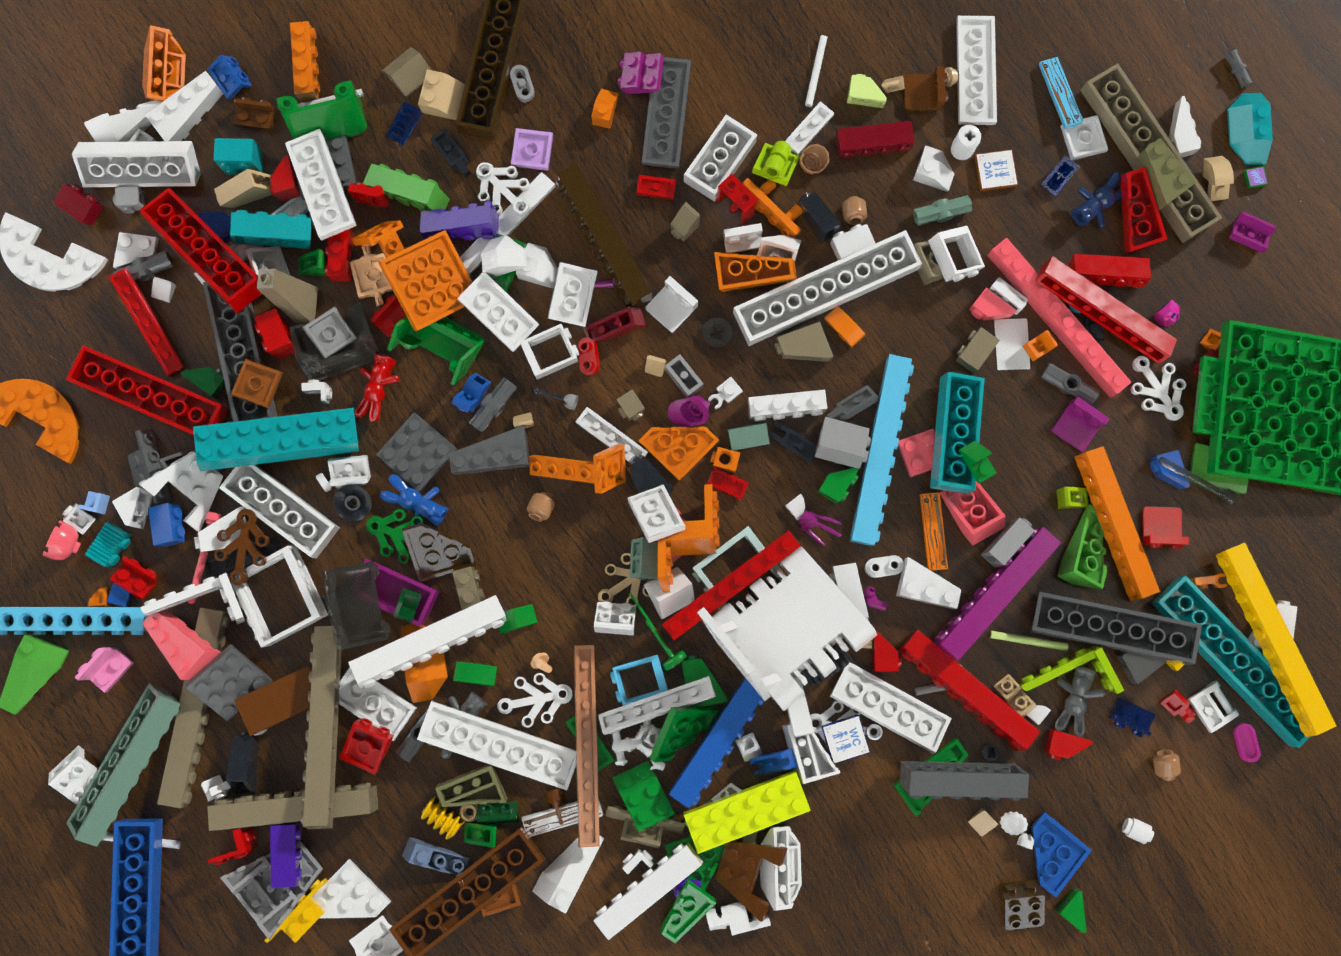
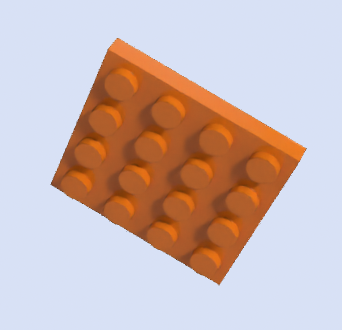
M446 230L378 262L415 332L465 307L457 298L473 282Z

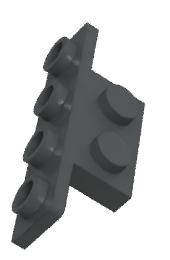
M153 430L135 431L139 450L127 455L134 483L138 488H142L139 485L141 481L147 480L156 472L163 470L158 463L160 455ZM167 483L155 496L152 495L154 504L172 501Z

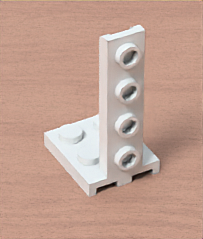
M226 573L219 575V578L216 579L214 577L203 580V584L195 586V584L188 585L183 588L184 591L176 593L173 591L167 593L161 600L156 601V599L146 601L144 603L145 606L140 607L145 616H150L220 589L224 603L228 602L230 607H227V611L231 621L236 620L237 625L245 622Z

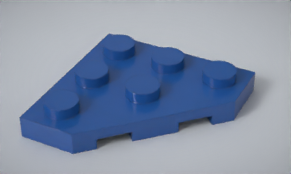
M1043 811L1031 826L1037 877L1040 885L1054 897H1057L1092 850Z

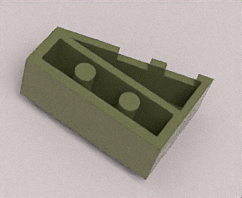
M1161 138L1148 146L1138 156L1141 167H1146L1159 211L1196 183Z

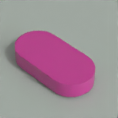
M1239 723L1233 730L1239 756L1246 762H1256L1261 756V750L1255 729L1250 724Z

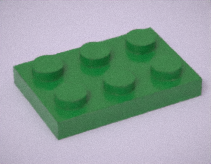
M648 761L612 779L638 833L675 814L653 770H650L651 766Z

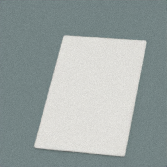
M995 319V337L1000 340L996 345L997 370L1030 369V357L1022 347L1029 342L1027 319Z

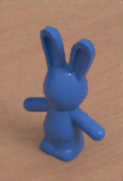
M396 474L389 476L390 484L400 492V495L391 491H382L380 493L382 500L400 504L406 510H415L414 517L423 516L436 526L442 523L449 509L431 501L439 493L438 487H433L422 497L418 490L409 488ZM418 518L415 519V524L421 523Z

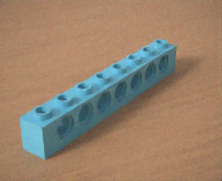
M0 607V635H7V631H14V635H27V631H34L33 635H46V631H53V635H66V631H73L72 635H85V631H92V635H105V631H112V635H124V631H131V635H144V631L147 630L142 623L148 616L143 614L140 607ZM32 616L33 623L30 626L28 621L29 618ZM71 616L72 624L69 626L67 620ZM89 616L92 618L90 626L87 625V618ZM110 616L112 621L111 624L107 626L106 619ZM128 616L131 618V623L129 626H127L125 623V620ZM11 617H13L14 619L12 625L9 624V619ZM49 617H52L53 622L49 626L48 619Z

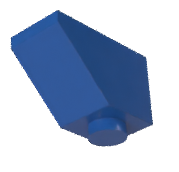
M1179 450L1150 458V468L1156 477L1179 490L1190 487Z

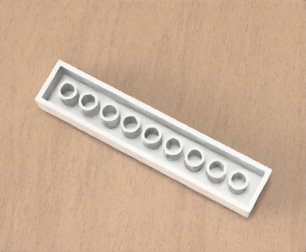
M905 230L734 307L733 314L748 346H751L919 270L922 262Z

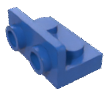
M220 55L207 69L227 99H233L243 87L250 88L252 86L248 76L240 69L238 61L232 56Z

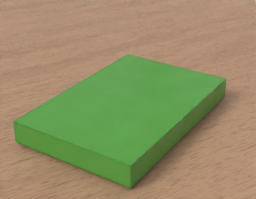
M1199 443L1194 445L1188 481L1239 494H1246L1249 479L1207 474L1209 446Z

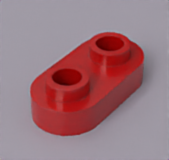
M582 338L577 346L580 354L578 355L580 370L585 375L593 376L600 369L598 345L594 339ZM589 362L590 367L587 369L586 365Z

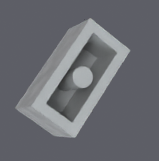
M680 354L665 365V371L686 398L694 396L703 389V382Z

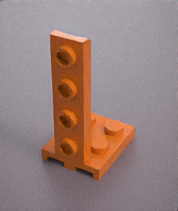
M400 220L382 222L352 238L355 246L362 245V247L368 245L371 247L379 243L387 258L404 250L396 231L403 228Z
M617 444L593 455L594 462L531 455L529 456L530 475L595 483V493L602 494L626 482L625 445Z

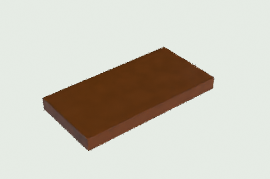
M309 666L234 700L250 737L310 709L308 691L311 690V683L309 682V672L311 670Z

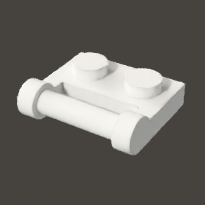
M1217 680L1211 682L1187 699L1209 733H1213L1239 716L1237 710L1232 708L1219 688L1220 684ZM1210 693H1214V695L1226 712L1225 715L1222 714V712L1210 696Z

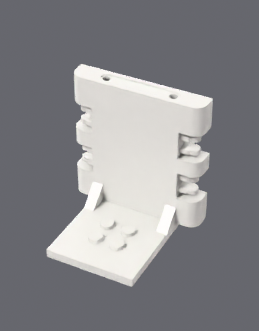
M801 546L780 561L781 567L788 574L786 576L780 569L775 571L777 576L782 579L780 583L776 584L775 580L769 576L766 580L772 586V589L761 578L749 586L750 591L758 600L755 601L749 593L746 594L747 601L752 604L747 609L742 602H736L735 604L742 611L741 614L730 603L713 616L704 607L697 612L717 644L762 699L766 701L769 697H772L783 711L804 695L803 690L793 678L796 676L805 686L808 682L800 673L806 668L811 676L816 677L818 675L811 667V663L824 678L836 669L833 661L825 653L828 651L837 660L839 656L832 648L833 645L837 643L843 651H848L849 648L842 641V638H844L857 652L877 636L876 630Z

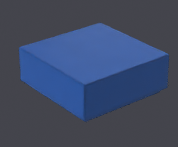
M113 584L107 602L128 607L132 594Z

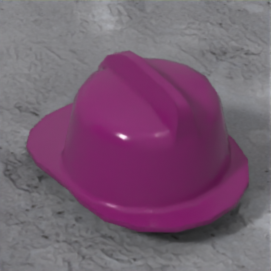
M696 395L676 400L668 407V416L675 425L680 427L702 425L708 420L710 402Z

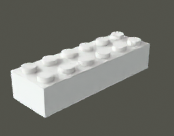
M192 141L78 142L72 153L83 187L196 186L201 175Z
M257 465L235 467L219 487L246 509L254 511L259 519L312 558L317 559L340 529V527Z

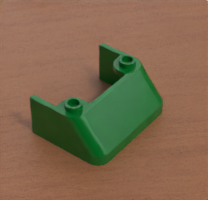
M405 316L395 324L387 350L391 351L398 344H401L406 349H413L419 345L450 361L449 369L454 374L451 384L455 385L467 374L482 348L484 339L481 335L448 317H444L415 332L407 316Z

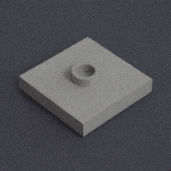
M335 307L303 326V330L324 359H327L357 339Z

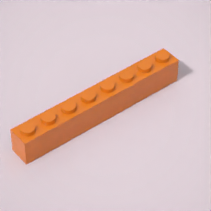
M1104 446L1075 456L1077 467L1082 475L1084 485L1089 493L1091 503L1094 506L1129 600L1143 599L1160 592Z

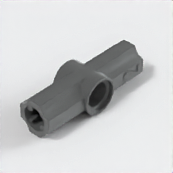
M165 250L150 257L137 258L132 261L131 265L124 268L128 269L134 281L137 282L148 281L154 278L156 273L171 268L174 265L171 256Z
M1051 363L1047 365L1040 378L1058 387L1062 393L1070 394L1075 398L1079 397L1091 406L1099 396V390L1081 381L1077 375L1069 374ZM1067 380L1073 383V389L1067 386Z
M503 378L494 391L484 398L480 409L469 423L483 433L492 420L502 413L506 406L505 403L517 387L509 380Z
M427 710L396 751L401 758L408 762L413 759L424 744L423 741L417 740L416 731L422 726Z

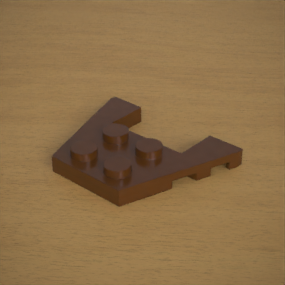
M730 841L726 843L716 879L759 921L763 922L770 903L752 894L762 861L765 859L780 867L783 865L788 848Z

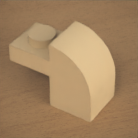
M1223 156L1204 158L1203 177L1209 181L1207 196L1211 201L1229 199L1230 184H1234L1233 169L1230 162Z

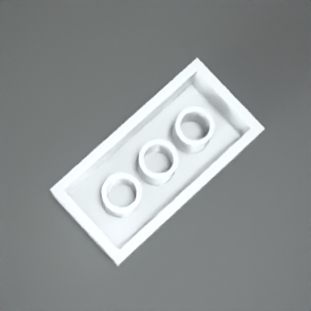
M725 115L685 172L684 182L715 202L718 186L731 173L735 174L755 145L757 134L728 115Z

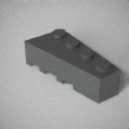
M523 425L449 453L451 473L453 475L529 467L526 428Z

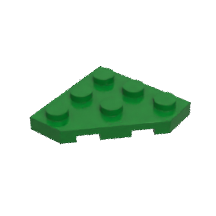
M714 706L671 707L649 758L653 762L670 761L675 757L673 753L681 747L685 749L696 740L695 736L702 730L706 732L712 727L718 710Z
M692 836L665 844L668 857L670 858L674 854L673 850L681 843L686 845L688 842L697 853ZM726 843L699 853L698 855L703 860L702 865L686 878L702 881L701 889L705 891L723 855Z

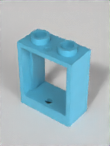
M658 655L612 668L613 672L610 673L613 684L617 683L619 691L615 692L618 703L622 702L623 706L668 691ZM652 662L659 690L627 699L619 671Z

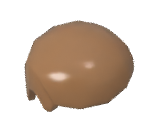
M819 144L806 147L799 158L800 167L808 174H819L829 163V152L824 146Z

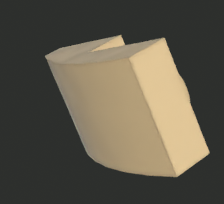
M1009 674L994 685V688L1006 703L1022 717H1025L1036 708V704Z

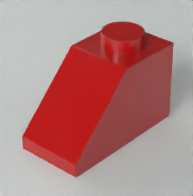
M288 155L284 156L270 177L271 194L273 197L276 196L281 203L300 197L297 176L291 158Z
M876 632L877 636L872 641V671L899 672V668L902 665L901 656H898V651L879 632Z
M1049 729L1044 752L1049 753V758L1061 761V757L1068 759L1091 746L1093 741Z

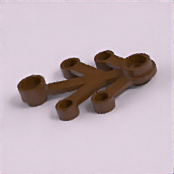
M250 509L241 510L237 514V521L226 530H220L217 533L218 540L226 542L233 533L241 529L240 536L224 549H218L214 553V558L217 561H224L229 554L238 548L235 570L230 574V580L235 585H242L248 580V574L244 571L246 550L253 557L254 565L263 566L267 561L266 557L258 551L248 537L250 530L256 537V544L258 546L265 547L269 544L268 536L264 535L256 525L257 516L255 512ZM245 515L249 517L248 522H244L243 517ZM223 532L227 534V537L225 539H222L221 534ZM261 537L265 538L264 544L260 543ZM219 552H223L224 557L222 559H220L218 556ZM258 557L263 559L261 564L257 562ZM237 573L240 575L239 581L235 579Z

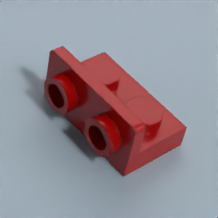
M391 295L385 301V305L373 313L371 322L389 339H391L395 324L406 316L396 295Z
M124 556L122 558L123 564L110 577V581L141 601H144L158 585L156 573L149 568L144 569L135 559H128Z

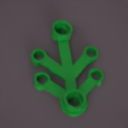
M403 509L395 510L393 514L383 519L379 516L369 518L366 523V529L371 535H376L381 546V555L388 557L393 553V548L388 545L385 533L391 536L399 553L398 561L402 564L408 563L411 560V556L406 551L402 540L405 541L402 528L415 525L416 518L424 524V519L421 516H415L411 521L396 528L386 526L396 520H404L406 512ZM399 511L403 514L402 518L397 517ZM374 522L378 524V529L373 528ZM385 547L389 549V554H385ZM403 554L407 556V561L402 560Z

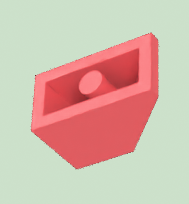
M987 287L969 309L975 318L982 319L983 321L1010 318L1017 311Z

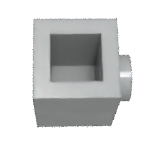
M138 186L115 187L113 202L122 212L134 213L145 206V192Z

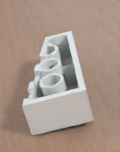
M205 71L145 116L164 141H181L186 139L189 135L188 132L195 124L197 125L201 121L204 113L214 106L223 95V92Z

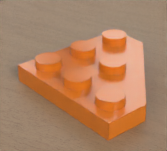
M652 427L638 442L680 481L719 442V439L707 427Z

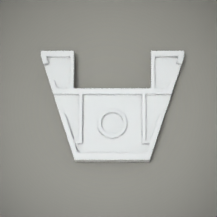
M192 451L171 463L170 466L162 471L156 472L147 480L141 481L139 485L155 496L167 481L170 482L196 504L183 521L199 532L223 476L216 470L200 471L196 461V453Z

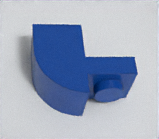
M474 373L467 379L463 390L454 396L451 403L456 405L461 411L467 413L471 411L473 413L485 397L491 382Z

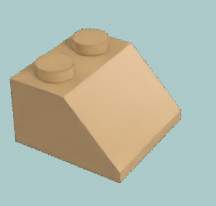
M427 69L418 102L421 112L457 120L465 84L446 73Z

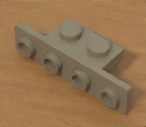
M614 805L612 807L608 806L606 811V817L624 821L621 840L655 848L660 847L663 830L682 834L685 826L678 819H666L638 833L628 810H623L622 807Z

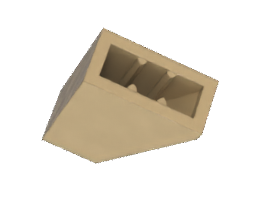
M246 169L214 189L219 205L234 209L272 195L270 191V177L272 175Z

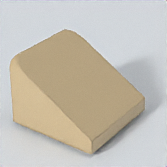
M899 76L884 80L882 83L883 89L887 93L905 89L904 77Z
M651 355L647 356L645 372L662 377L666 360Z
M526 413L514 416V428L523 425L525 428L534 427L532 414Z
M982 808L967 821L981 837L998 825Z

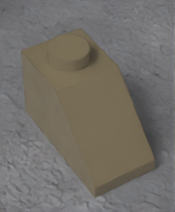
M687 202L682 206L670 224L671 234L683 242L699 227L700 214Z

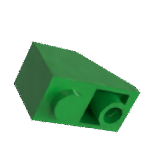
M852 468L829 474L817 493L835 504H838L840 501L844 502L849 494L846 491L850 484L853 486L859 477L856 475L858 469Z

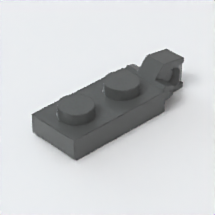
M865 386L838 402L833 409L834 411L827 414V417L846 421V419L848 420L879 401V398L869 386Z

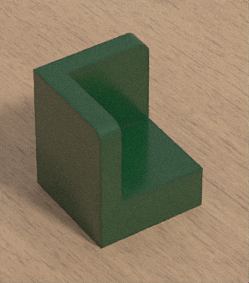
M403 588L393 617L412 622L422 594Z

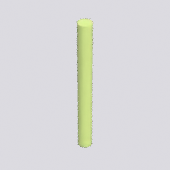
M997 631L990 632V638L1064 651H1067L1069 647L1068 643Z

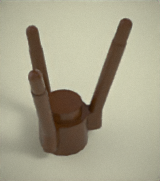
M557 788L545 793L547 797L545 802L547 810L551 809V806L555 808L559 824L562 825L563 820L558 805L563 804L562 799L566 804H569L570 801L567 798L566 792H561V789Z

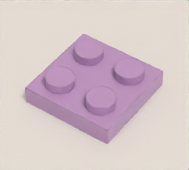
M516 128L511 166L548 171L553 133Z

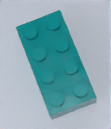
M236 210V212H231L232 244L310 249L311 218H307V215L297 214L295 217H292L285 213L268 215L267 212L258 211L256 214H251L245 210Z

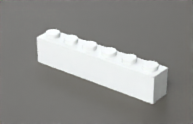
M689 842L686 845L682 843L673 850L674 854L670 858L667 856L662 858L657 863L659 866L654 871L651 868L642 875L644 879L639 883L635 880L627 887L628 892L623 896L619 893L611 900L612 905L608 908L604 905L596 912L598 916L594 919V922L608 940L702 865L703 860Z

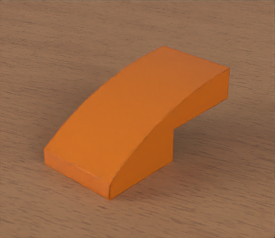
M839 306L824 318L825 322L851 348L865 336L862 329Z

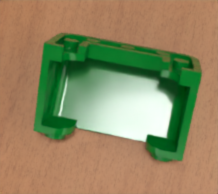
M352 81L341 82L335 87L334 94L336 99L300 108L296 99L292 96L277 98L278 107L292 138H298L317 129L322 131L325 140L346 135L348 138L364 133L367 128L361 98Z

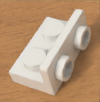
M761 223L725 229L723 239L726 253L759 249L763 231Z
M1000 277L989 288V290L1017 311L1014 313L1016 315L1028 302L1026 297Z

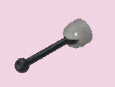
M537 387L533 389V394L535 395L541 394L563 401V405L568 409L575 410L577 406V395L568 394L565 397H560L541 391Z

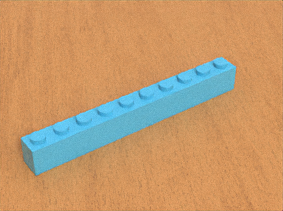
M889 354L886 359L879 401L871 432V442L868 448L869 453L864 467L849 542L874 546L875 542L878 543L880 538L878 526L882 524L884 513L881 511L882 506L886 505L888 494H885L886 486L889 487L892 476L889 475L890 468L894 467L895 463L893 451L894 449L897 450L899 438H896L897 431H901L903 420H900L901 412L904 413L906 408L904 396L909 392L910 383H907L908 377L912 376L914 365H911L912 359Z

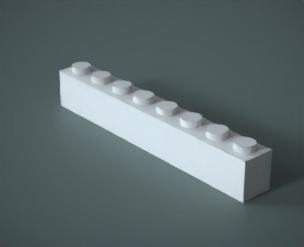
M495 595L348 663L359 687L368 688L381 678L388 679L392 677L394 672L398 670L405 671L418 661L425 662L429 660L431 655L437 652L439 654L444 653L450 649V646L464 644L468 641V638L474 635L479 637L485 634L487 629L492 627L495 629L502 626L506 621V615Z

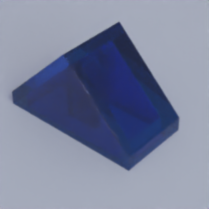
M1065 155L1041 185L1056 196L1080 166Z

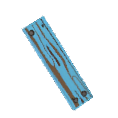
M1058 57L1041 61L1039 63L1040 70L1064 129L1081 125L1083 123L1082 116Z

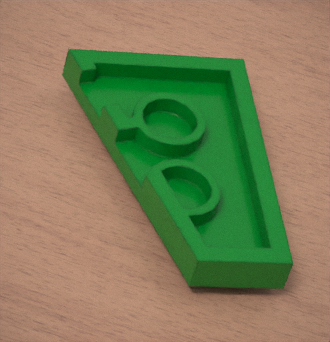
M687 879L660 927L661 934L676 943L716 904L715 898Z

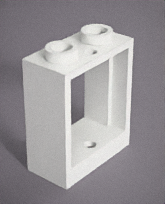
M968 226L937 233L928 240L945 282L950 280L957 282L965 278V276H968V278L974 277L979 274L978 271L985 267ZM955 241L967 266L966 269L958 271L946 246L947 243Z
M562 324L520 342L537 380L578 362L577 356L580 354L576 345H571L569 341L572 338L568 328H563ZM561 334L571 357L540 370L530 347Z

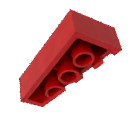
M1146 167L1121 175L1124 253L1167 240Z

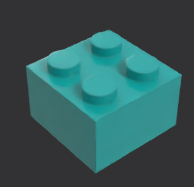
M215 138L214 161L227 175L236 176L237 173H242L246 169L263 173L264 152L253 139Z

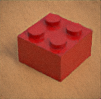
M276 308L254 317L256 324H254L255 329L259 335H262L264 340L261 342L262 346L271 356H275L280 360L300 351L287 318Z

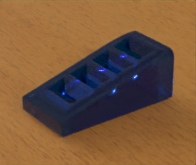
M404 101L387 133V137L403 146L422 116L420 110ZM403 118L409 120V123L403 121ZM399 124L406 127V129L403 130L402 128L398 127ZM395 131L403 134L402 137L396 135Z

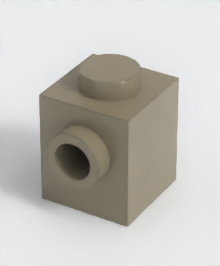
M633 389L616 399L620 407L618 411L623 419L627 417L628 421H637L644 416L645 408Z

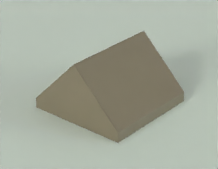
M410 47L385 67L383 72L407 98L423 85L427 69L431 70L421 54Z
M929 242L914 244V248L922 262L918 273L924 286L943 279L944 277Z

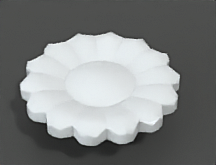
M1010 811L1001 816V828L1010 835L1018 836L1023 834L1028 826L1027 819L1018 812L1013 813Z

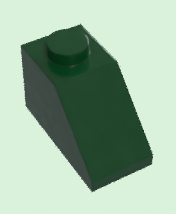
M211 367L186 370L181 373L182 376L216 400L226 388L223 372L219 368L214 370Z

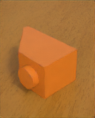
M604 89L600 90L591 116L592 125L611 128L619 93Z

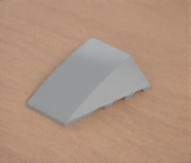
M301 841L302 859L299 860V868H302V880L299 881L296 887L271 888V853L238 868L230 874L220 877L269 940L323 870Z

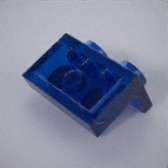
M1117 697L1108 718L1114 721L1113 724L1122 729H1125L1126 726L1132 729V734L1142 738L1143 735H1151L1149 729L1156 714L1121 697Z

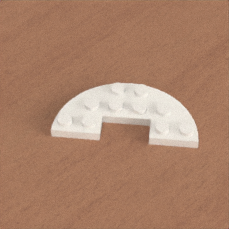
M6 212L2 218L0 225V251L11 272L32 287L53 292L82 286V283L88 279L94 278L108 261L107 258L74 243H71L65 257L62 259L34 246L42 230L41 228Z

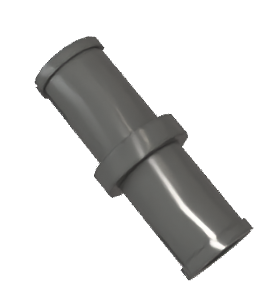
M1233 50L1231 53L1234 59L1230 53L1226 54L1225 57L1232 68V75L1235 74L1242 89L1247 87L1244 79L1247 85L1252 84L1253 81H1251L1245 69L1247 66L1242 63L1237 50Z

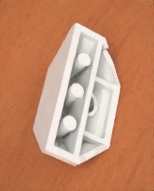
M789 826L770 828L760 845L782 846L788 849L783 865L780 867L763 859L760 867V884L771 907L777 911L793 907V901L797 897L802 885L800 843L791 832Z

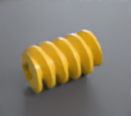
M434 796L423 809L421 819L424 820L429 817L427 824L430 825L435 822L433 829L436 830L441 827L439 834L442 835L447 832L445 839L448 840L457 833L465 821L459 824L460 816L452 818L454 811L447 814L448 807L441 809L440 801L434 804L436 798Z

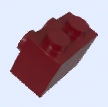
M63 184L53 203L80 223L93 225L103 208L97 202L98 199L93 195L85 194L83 192L84 189L76 184Z

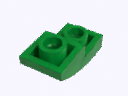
M455 662L453 681L493 687L497 667Z

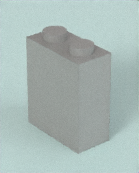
M825 417L815 457L860 469L862 462L866 463L869 451H866V448H869L871 437L868 436L870 429Z
M1020 517L1010 521L981 553V556L994 567L1005 565L1035 531L1031 528L1032 524L1027 519H1021Z

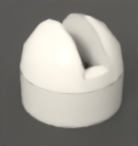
M1024 833L1019 836L1017 845L1033 849L1034 839L1030 834Z

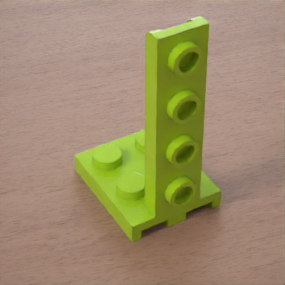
M1092 646L1087 650L1086 648L1075 652L1076 656L1070 659L1065 657L1057 661L1058 665L1052 668L1046 666L1039 670L1040 674L1034 677L1032 674L1022 678L1023 682L1019 683L1024 691H1029L1093 659L1091 664L1094 670L1101 674L1102 679L1100 681L1105 690L1108 689L1116 694L1125 691L1102 647L1099 648L1098 646Z

